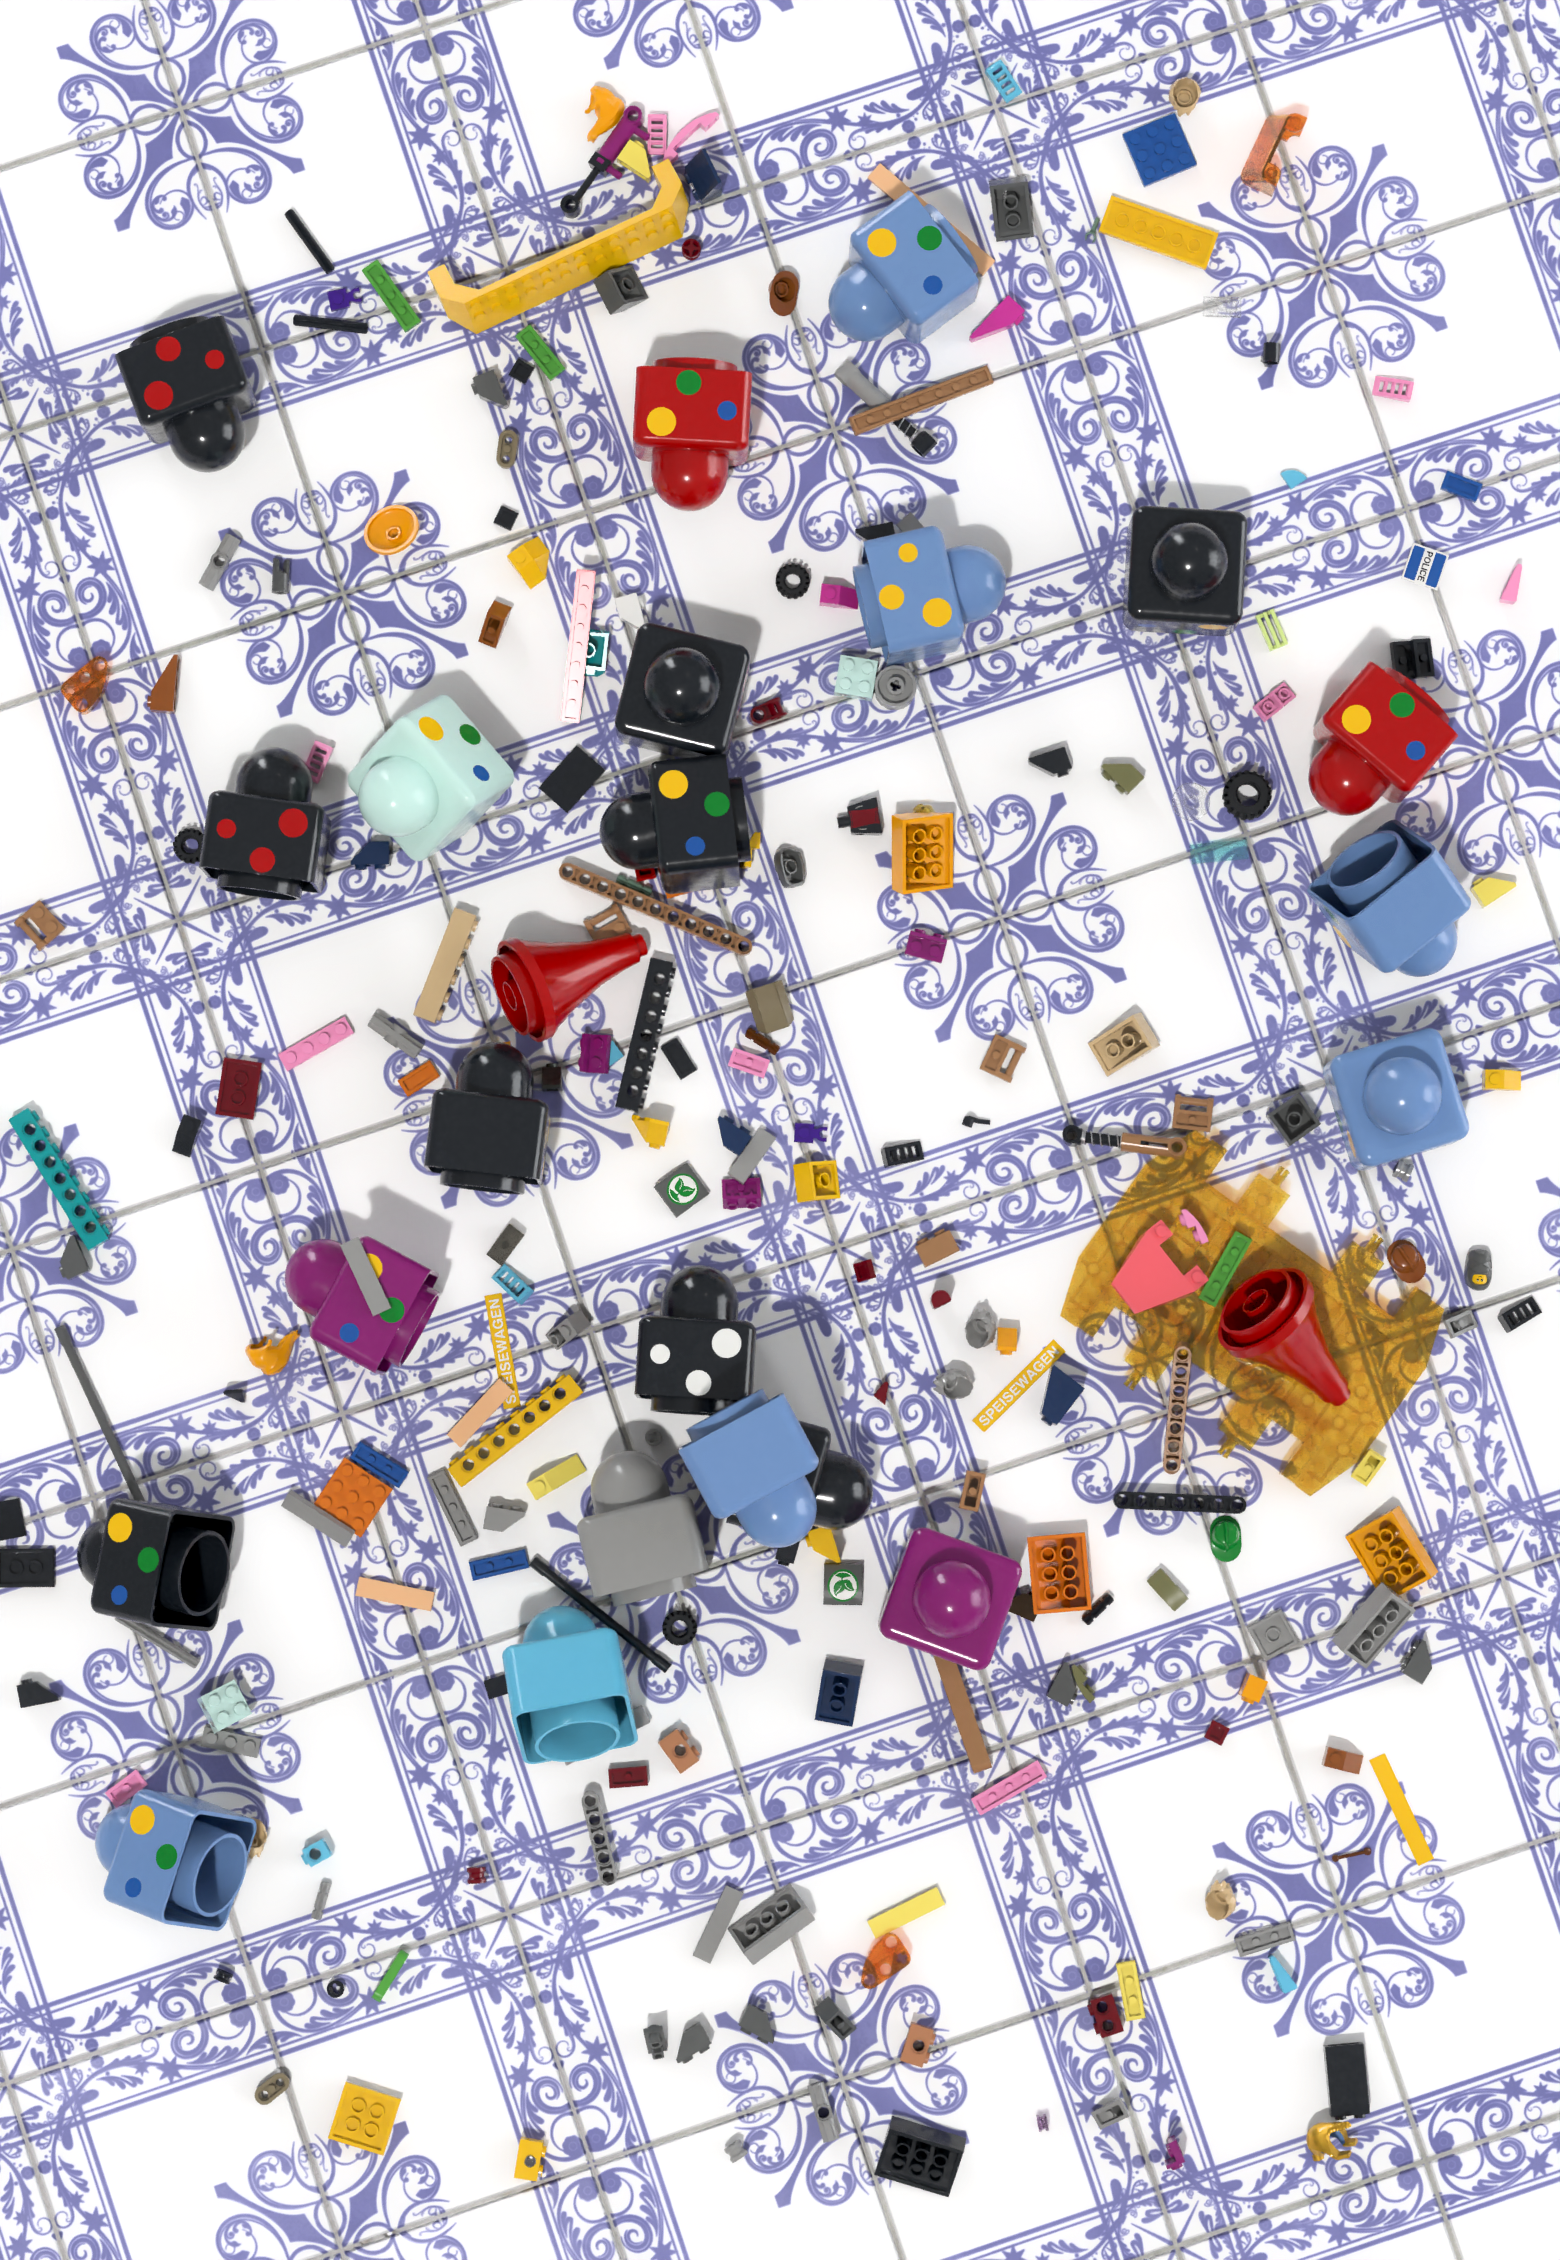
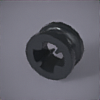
M217 1968L218 1973L213 1978L225 1984H230L229 1979L233 1977V1974Z
M338 1980L331 1981L327 1986V1993L330 1997L338 1998L344 1992V1985ZM334 1983L341 1987V1991H338L339 1994L337 1995L330 1991V1987H333L332 1984Z

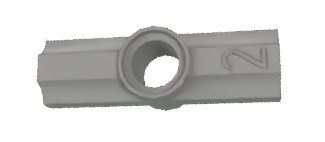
M228 533L225 534L218 549L211 556L210 563L198 582L199 584L214 591L241 543L239 539ZM218 558L225 559L222 566L218 567L215 565V561Z
M377 1012L367 1025L384 1037L385 1041L395 1048L401 1049L411 1058L415 1059L424 1046L408 1035V1032L400 1026L391 1023Z
M824 2081L808 2085V2091L823 2143L839 2139ZM821 2107H826L829 2110V2114L822 2117L818 2114V2110Z

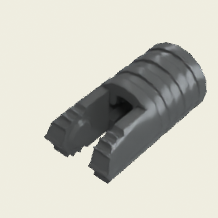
M273 558L272 593L289 594L290 560L285 559L283 572H279V559Z

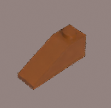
M173 655L152 689L151 696L148 695L147 707H150L151 712L175 714L180 661L178 655Z

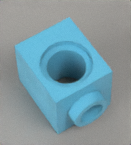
M324 1838L304 1848L301 1857L306 1865L309 1864L310 1867H313L333 1854ZM311 1849H319L321 1853L320 1858H312L310 1855Z

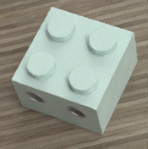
M840 655L834 695L872 702L878 661Z
M235 1679L197 1699L214 1734L252 1714Z

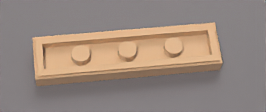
M499 1378L447 1435L461 1448L514 1391Z
M359 1577L355 1596L431 1611L435 1592Z

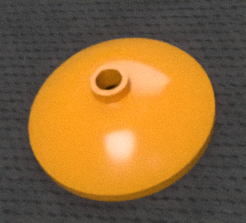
M403 505L384 507L368 520L364 529V540L370 550L377 554L392 555L406 549L416 538L419 530L418 518L410 508Z

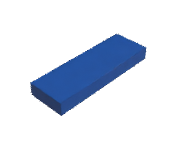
M361 1441L350 1457L400 1488L409 1471Z
M525 1549L469 1562L473 1581L530 1568Z

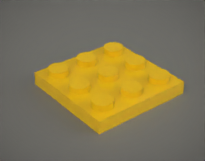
M346 2081L328 2139L383 2156L401 2098Z

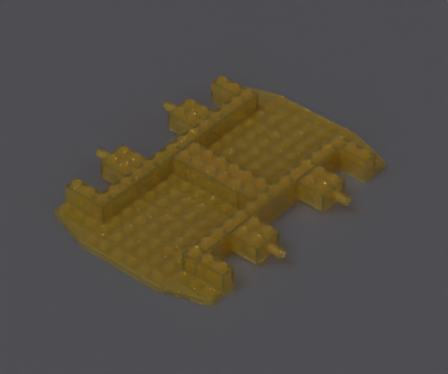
M1193 1130L1182 1138L1187 1145L1186 1155L1181 1159L1157 1156L1148 1162L1077 1259L1060 1316L1090 1338L1094 1337L1114 1308L1144 1329L1142 1335L1123 1360L1133 1370L1123 1383L1128 1387L1131 1381H1133L1129 1387L1132 1391H1134L1142 1377H1146L1151 1382L1156 1383L1173 1359L1174 1346L1181 1341L1187 1342L1191 1347V1364L1238 1397L1216 1428L1225 1434L1227 1438L1217 1452L1220 1455L1223 1454V1457L1228 1459L1236 1445H1240L1245 1450L1250 1451L1270 1422H1273L1300 1442L1278 1474L1308 1496H1312L1360 1461L1426 1369L1444 1309L1433 1302L1428 1294L1414 1286L1407 1293L1392 1316L1362 1295L1384 1265L1374 1255L1375 1251L1384 1241L1381 1237L1378 1238V1235L1374 1233L1365 1247H1361L1356 1242L1351 1241L1331 1270H1327L1268 1227L1290 1197L1280 1187L1290 1172L1285 1170L1280 1175L1285 1168L1279 1166L1271 1179H1267L1258 1173L1237 1203H1234L1205 1182L1228 1150L1213 1139L1209 1140L1198 1131ZM1175 1144L1172 1147V1150L1176 1153L1181 1152L1183 1149L1180 1144ZM1186 1209L1196 1218L1209 1242L1200 1245L1199 1241H1195L1192 1233L1195 1230L1194 1227L1186 1229V1226H1182L1178 1215H1181V1210ZM1160 1220L1173 1233L1160 1246L1183 1275L1198 1265L1209 1279L1235 1231L1252 1239L1216 1307L1198 1298L1205 1286L1204 1284L1188 1297L1134 1314L1111 1283L1139 1236ZM1275 1268H1296L1308 1277L1313 1284L1317 1317L1327 1346L1339 1369L1348 1380V1388L1351 1394L1345 1403L1340 1406L1325 1403L1295 1379L1264 1364L1234 1357L1224 1349L1218 1339L1221 1313L1229 1297L1242 1283L1257 1273ZM1180 1349L1177 1353L1181 1356H1184L1188 1353V1351L1186 1349Z

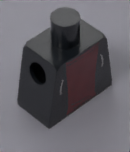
M877 797L848 806V815L837 817L838 828L850 827L851 835H882Z

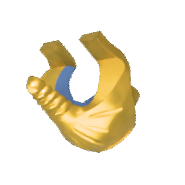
M1321 2122L1308 2130L1306 2142L1309 2150L1313 2153V2161L1324 2159L1325 2153L1335 2160L1350 2157L1351 2150H1337L1329 2138L1335 2137L1339 2139L1344 2147L1356 2146L1358 2139L1349 2138L1345 2128L1347 2129L1352 2126L1350 2122Z

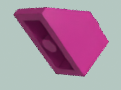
M822 583L819 606L857 610L858 599L856 590L841 585Z

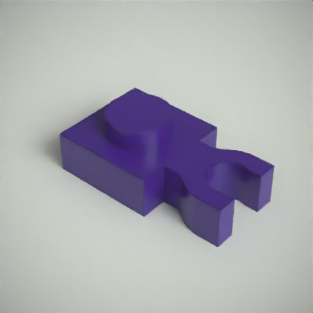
M359 287L352 289L348 293L346 288L327 292L331 312L350 308L349 303H362V298H354V294L360 293Z
M795 1123L794 1142L813 1144V1139L827 1142V1138H821L819 1135L821 1131H827V1127L814 1129V1124Z

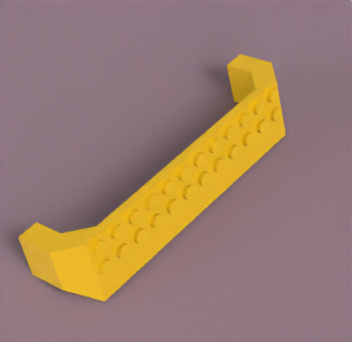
M667 159L652 166L655 180L660 190L652 209L478 290L454 284L445 264L428 271L427 273L447 317L473 333L478 334L601 276L607 270L619 268L682 238L689 204L683 185L670 160Z

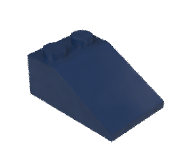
M704 148L685 166V174H683L687 184L691 183L694 189L691 192L695 201L699 200L701 205L722 196V182Z
M825 1659L815 1720L853 1727L863 1671L862 1665Z

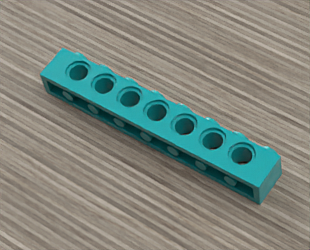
M27 1108L10 1118L9 1122L88 1251H92L110 1240L108 1235L111 1233L105 1224L101 1225L98 1218H100V1215L95 1207L92 1209L88 1204L90 1199L86 1192L80 1191L78 1186L81 1184L75 1175L71 1176L68 1169H70L67 1161L65 1159L61 1160L58 1155L60 1150L55 1142H50L48 1138L50 1133L46 1127H41L39 1124L40 1117L37 1112ZM33 1124L36 1131L34 1134L28 1135L26 1128ZM39 1141H44L46 1144L43 1151H38L36 1148ZM54 1157L56 1163L53 1167L49 1168L46 1165V1161L48 1158ZM60 1173L66 1176V1180L62 1184H58L56 1181V1177ZM69 1190H74L76 1193L73 1200H68L66 1197V1193ZM79 1206H84L86 1213L79 1217L76 1214V1210ZM90 1222L96 1225V1229L92 1233H88L86 1230V1226Z

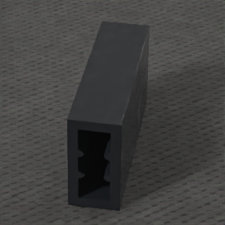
M1351 2042L1323 2045L1329 2115L1334 2117L1335 2120H1344L1346 2116L1354 2115V2118H1365V2114H1370L1364 2043Z

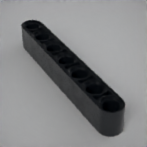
M1120 1491L1115 1493L1112 1499L1114 1506L1120 1509L1240 1514L1245 1511L1247 1506L1246 1501L1239 1496ZM1120 1494L1125 1495L1127 1498L1126 1504L1122 1506L1116 1500ZM1139 1495H1143L1146 1498V1503L1143 1506L1136 1504V1498ZM1158 1496H1162L1165 1499V1504L1162 1507H1158L1155 1504V1499ZM1177 1497L1184 1499V1506L1181 1508H1177L1174 1504ZM1196 1498H1201L1204 1502L1203 1507L1200 1509L1194 1507V1500ZM1215 1499H1220L1223 1502V1506L1219 1510L1213 1507ZM1237 1499L1242 1503V1508L1238 1511L1232 1507L1233 1501Z

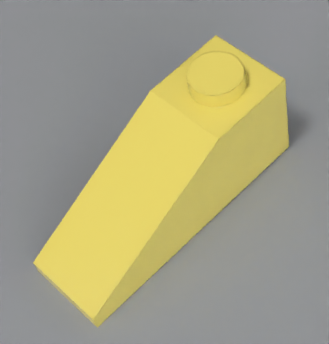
M576 1454L528 1482L527 1486L535 1500H538L584 1473L586 1469Z

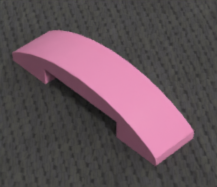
M717 112L709 113L686 125L671 141L663 161L669 159L671 164H673L678 159L676 150L700 127L705 132L719 120V114Z

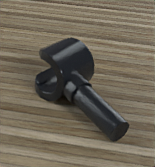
M965 1116L962 1125L972 1128L973 1123L990 1125V1120Z

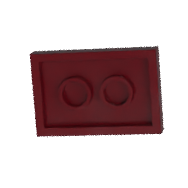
M224 1057L216 1115L254 1120L263 1063Z

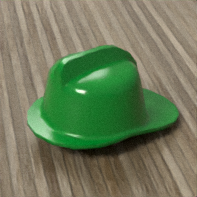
M1220 1516L1210 1526L1211 1550L1213 1555L1220 1561H1233L1241 1552V1529L1236 1519L1231 1516Z

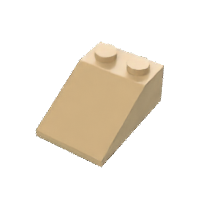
M1138 1013L1094 1039L1088 1045L1108 1077L1160 1046V1043L1142 1013Z

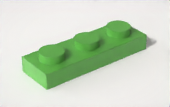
M528 325L515 336L550 381L566 370L531 325Z

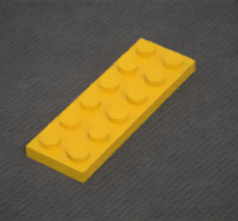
M1112 195L1098 231L1099 233L1206 270L1219 234Z

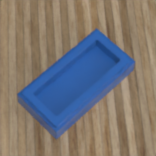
M1447 471L1440 490L1476 503L1483 484Z

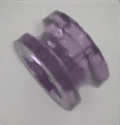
M1046 2113L1043 2116L1036 2115L1039 2132H1042L1044 2129L1049 2131Z

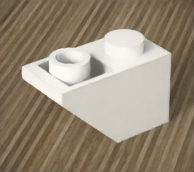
M637 593L614 598L621 621L637 630L643 624L649 623L647 615L643 616L641 608H644L642 597H638Z

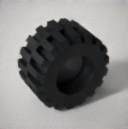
M1245 770L1244 772H1238L1229 779L1223 789L1222 800H1224V807L1228 809L1227 812L1233 814L1234 818H1241L1244 821L1246 819L1253 820L1261 816L1269 807L1272 799V790L1269 787L1268 780H1265L1262 774L1258 775L1255 771L1249 772V770ZM1250 785L1255 788L1258 793V800L1254 805L1244 806L1239 803L1236 798V791L1240 786Z

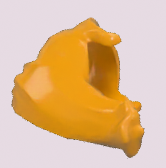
M596 85L590 89V105L585 110V113L589 114L591 110L595 109V114L598 118L587 135V141L592 143L595 142L599 135L607 132L619 122L625 109L624 102L620 98L615 97L609 89Z
M298 1330L287 1334L277 1346H271V1339L263 1346V1343L267 1341V1337L264 1336L258 1344L246 1346V1355L251 1364L261 1369L264 1374L275 1375L281 1372L287 1365L294 1342L300 1337Z

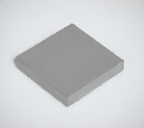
M1281 1609L1247 1627L1265 1662L1299 1644Z

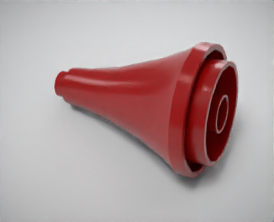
M625 933L609 938L583 942H538L511 937L498 944L497 956L493 957L491 961L492 981L499 1003L513 1028L523 1036L528 1035L534 1041L542 1042L552 1038L559 1026L573 1010L602 984L639 963L640 957L647 955L648 949L644 938L639 933L633 936Z
M1289 1267L1268 1269L1252 1276L1232 1293L1223 1307L1218 1327L1219 1342L1230 1355L1264 1364L1295 1379L1325 1403L1340 1406L1348 1400L1351 1394L1348 1388V1380L1339 1369L1327 1346L1317 1317L1313 1284L1301 1270Z

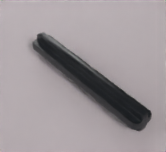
M293 209L288 210L284 214L286 219L326 274L333 272L334 266Z
M294 315L293 324L295 326L367 334L368 324L364 322L305 315Z

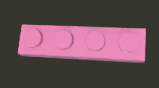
M342 1017L281 1052L278 1056L286 1070L290 1071L353 1035L354 1032L346 1018Z
M1038 1760L970 1799L981 1816L1045 1779L1047 1775Z

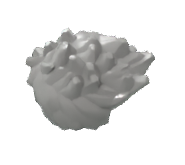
M976 1309L970 1321L966 1324V1339L969 1345L976 1349L993 1343L995 1339V1331L997 1329L990 1316V1312L986 1313L985 1309L979 1312Z
M950 1369L936 1376L937 1380L933 1381L937 1386L933 1390L952 1400L965 1398L970 1395L973 1389L970 1377L963 1370Z

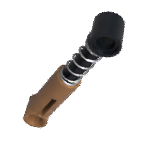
M1075 1125L1066 1126L1062 1133L1064 1143L1070 1147L1086 1145V1143L1101 1145V1147L1104 1145L1110 1148L1113 1146L1118 1147L1124 1152L1166 1156L1174 1159L1183 1158L1187 1152L1186 1142L1179 1137L1167 1138L1124 1132L1121 1136H1118V1134L1109 1135V1133H1092L1091 1130L1087 1132ZM1075 1132L1078 1136L1074 1140H1069L1067 1134ZM1180 1144L1183 1147L1182 1151L1174 1152L1172 1150L1173 1145Z

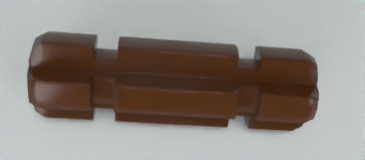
M748 1028L745 1033V1037L754 1040V1043L765 1050L768 1049V1052L776 1055L780 1049L779 1045L771 1043V1040L760 1033L757 1034L752 1028Z

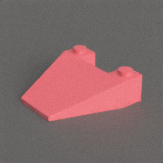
M1162 1220L1139 1236L1111 1283L1134 1314L1188 1297L1209 1281L1198 1265L1183 1275L1164 1252L1160 1245L1171 1237L1173 1233Z

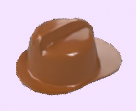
M779 272L769 284V303L771 309L779 316L790 315L796 305L799 283L797 277L792 272Z
M1397 1240L1389 1246L1387 1259L1398 1277L1407 1283L1420 1281L1425 1275L1426 1264L1416 1247L1407 1240Z

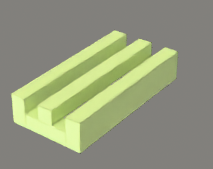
M1274 609L1255 616L1270 652L1288 644ZM1268 615H1271L1272 620L1281 638V643H1279V640L1276 636V633L1273 629V626L1270 622ZM1261 618L1265 619L1276 645L1272 646Z

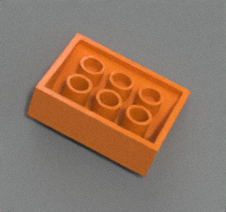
M1085 1532L1027 1537L1034 1615L1092 1610Z

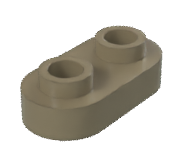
M511 430L503 431L498 440L496 460L497 464L503 469L511 468L516 461L518 437ZM507 438L512 439L510 444L505 443ZM506 456L510 458L507 463L503 462V458Z
M282 2072L274 2074L256 2089L255 2100L261 2105L271 2103L288 2089L290 2085L289 2077ZM277 2079H282L284 2084L279 2086ZM262 2091L268 2092L267 2098L262 2097Z

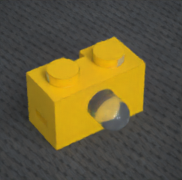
M520 2138L514 2178L537 2182L538 2177H542L544 2165H540L541 2157L545 2158L547 2146H543L544 2140Z

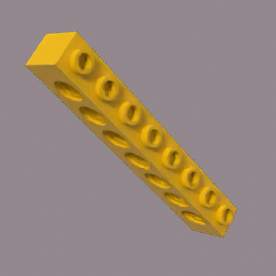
M565 1374L561 1375L555 1380L557 1383L552 1388L547 1386L540 1392L542 1396L537 1400L534 1397L525 1404L526 1408L521 1412L519 1409L509 1416L511 1420L506 1424L504 1421L494 1428L496 1431L492 1435L487 1433L480 1438L479 1441L481 1443L476 1447L472 1445L464 1451L466 1455L461 1459L458 1457L453 1459L449 1463L450 1467L447 1470L461 1487L465 1486L582 1395L584 1392L570 1374L567 1376ZM558 1388H563L566 1392L563 1399L555 1397V1391ZM548 1400L550 1402V1409L548 1411L540 1409L541 1401ZM527 1412H533L535 1415V1420L532 1423H527L524 1419ZM512 1424H517L520 1427L517 1435H512L509 1432V1427ZM499 1435L505 1440L504 1445L501 1447H497L494 1444L495 1437ZM483 1447L489 1450V1456L485 1459L479 1456V1450ZM467 1459L474 1462V1468L470 1471L466 1470L463 1466Z

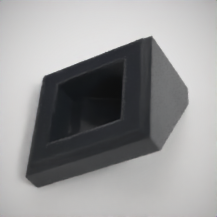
M243 1389L223 1391L224 1395L241 1403L245 1402V1392Z

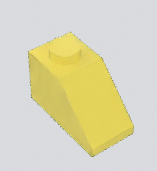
M629 139L617 157V162L649 183L651 175L646 150L644 149L645 146L637 140L633 142Z
M1481 877L1472 883L1474 887L1470 891L1483 909L1517 885L1515 882L1490 877L1483 880Z

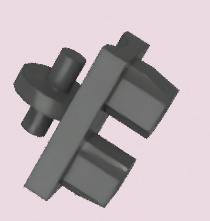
M651 2025L643 2029L648 2054L652 2053L654 2060L664 2058L667 2044L662 2025Z

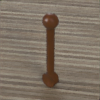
M1367 1847L1358 1852L1339 1856L1335 1854L1332 1856V1861L1338 1862L1339 1859L1362 1854L1370 1855L1371 1849Z

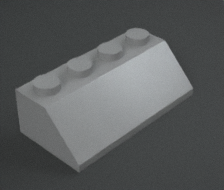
M1381 1582L1332 1641L1343 1653L1364 1668H1367L1416 1610L1395 1591Z
M789 1883L729 1927L728 1931L743 1954L754 1965L816 1919Z

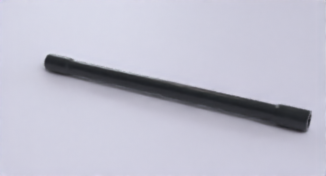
M535 1557L529 1566L546 1577L607 1627L615 1630L617 1635L648 1658L662 1672L666 1673L672 1664L654 1652L567 1583L538 1557Z

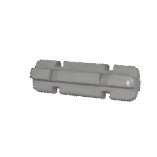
M320 1883V1892L317 1894L314 1904L315 1910L312 1911L311 1918L316 1920L322 1919V1910H324L326 1905L327 1892H329L331 1887L330 1883Z

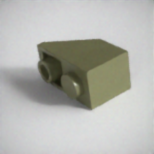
M1103 764L1100 768L1102 770L1101 775L1107 781L1111 779L1116 784L1114 787L1120 794L1125 793L1128 795L1144 779V776L1132 764Z

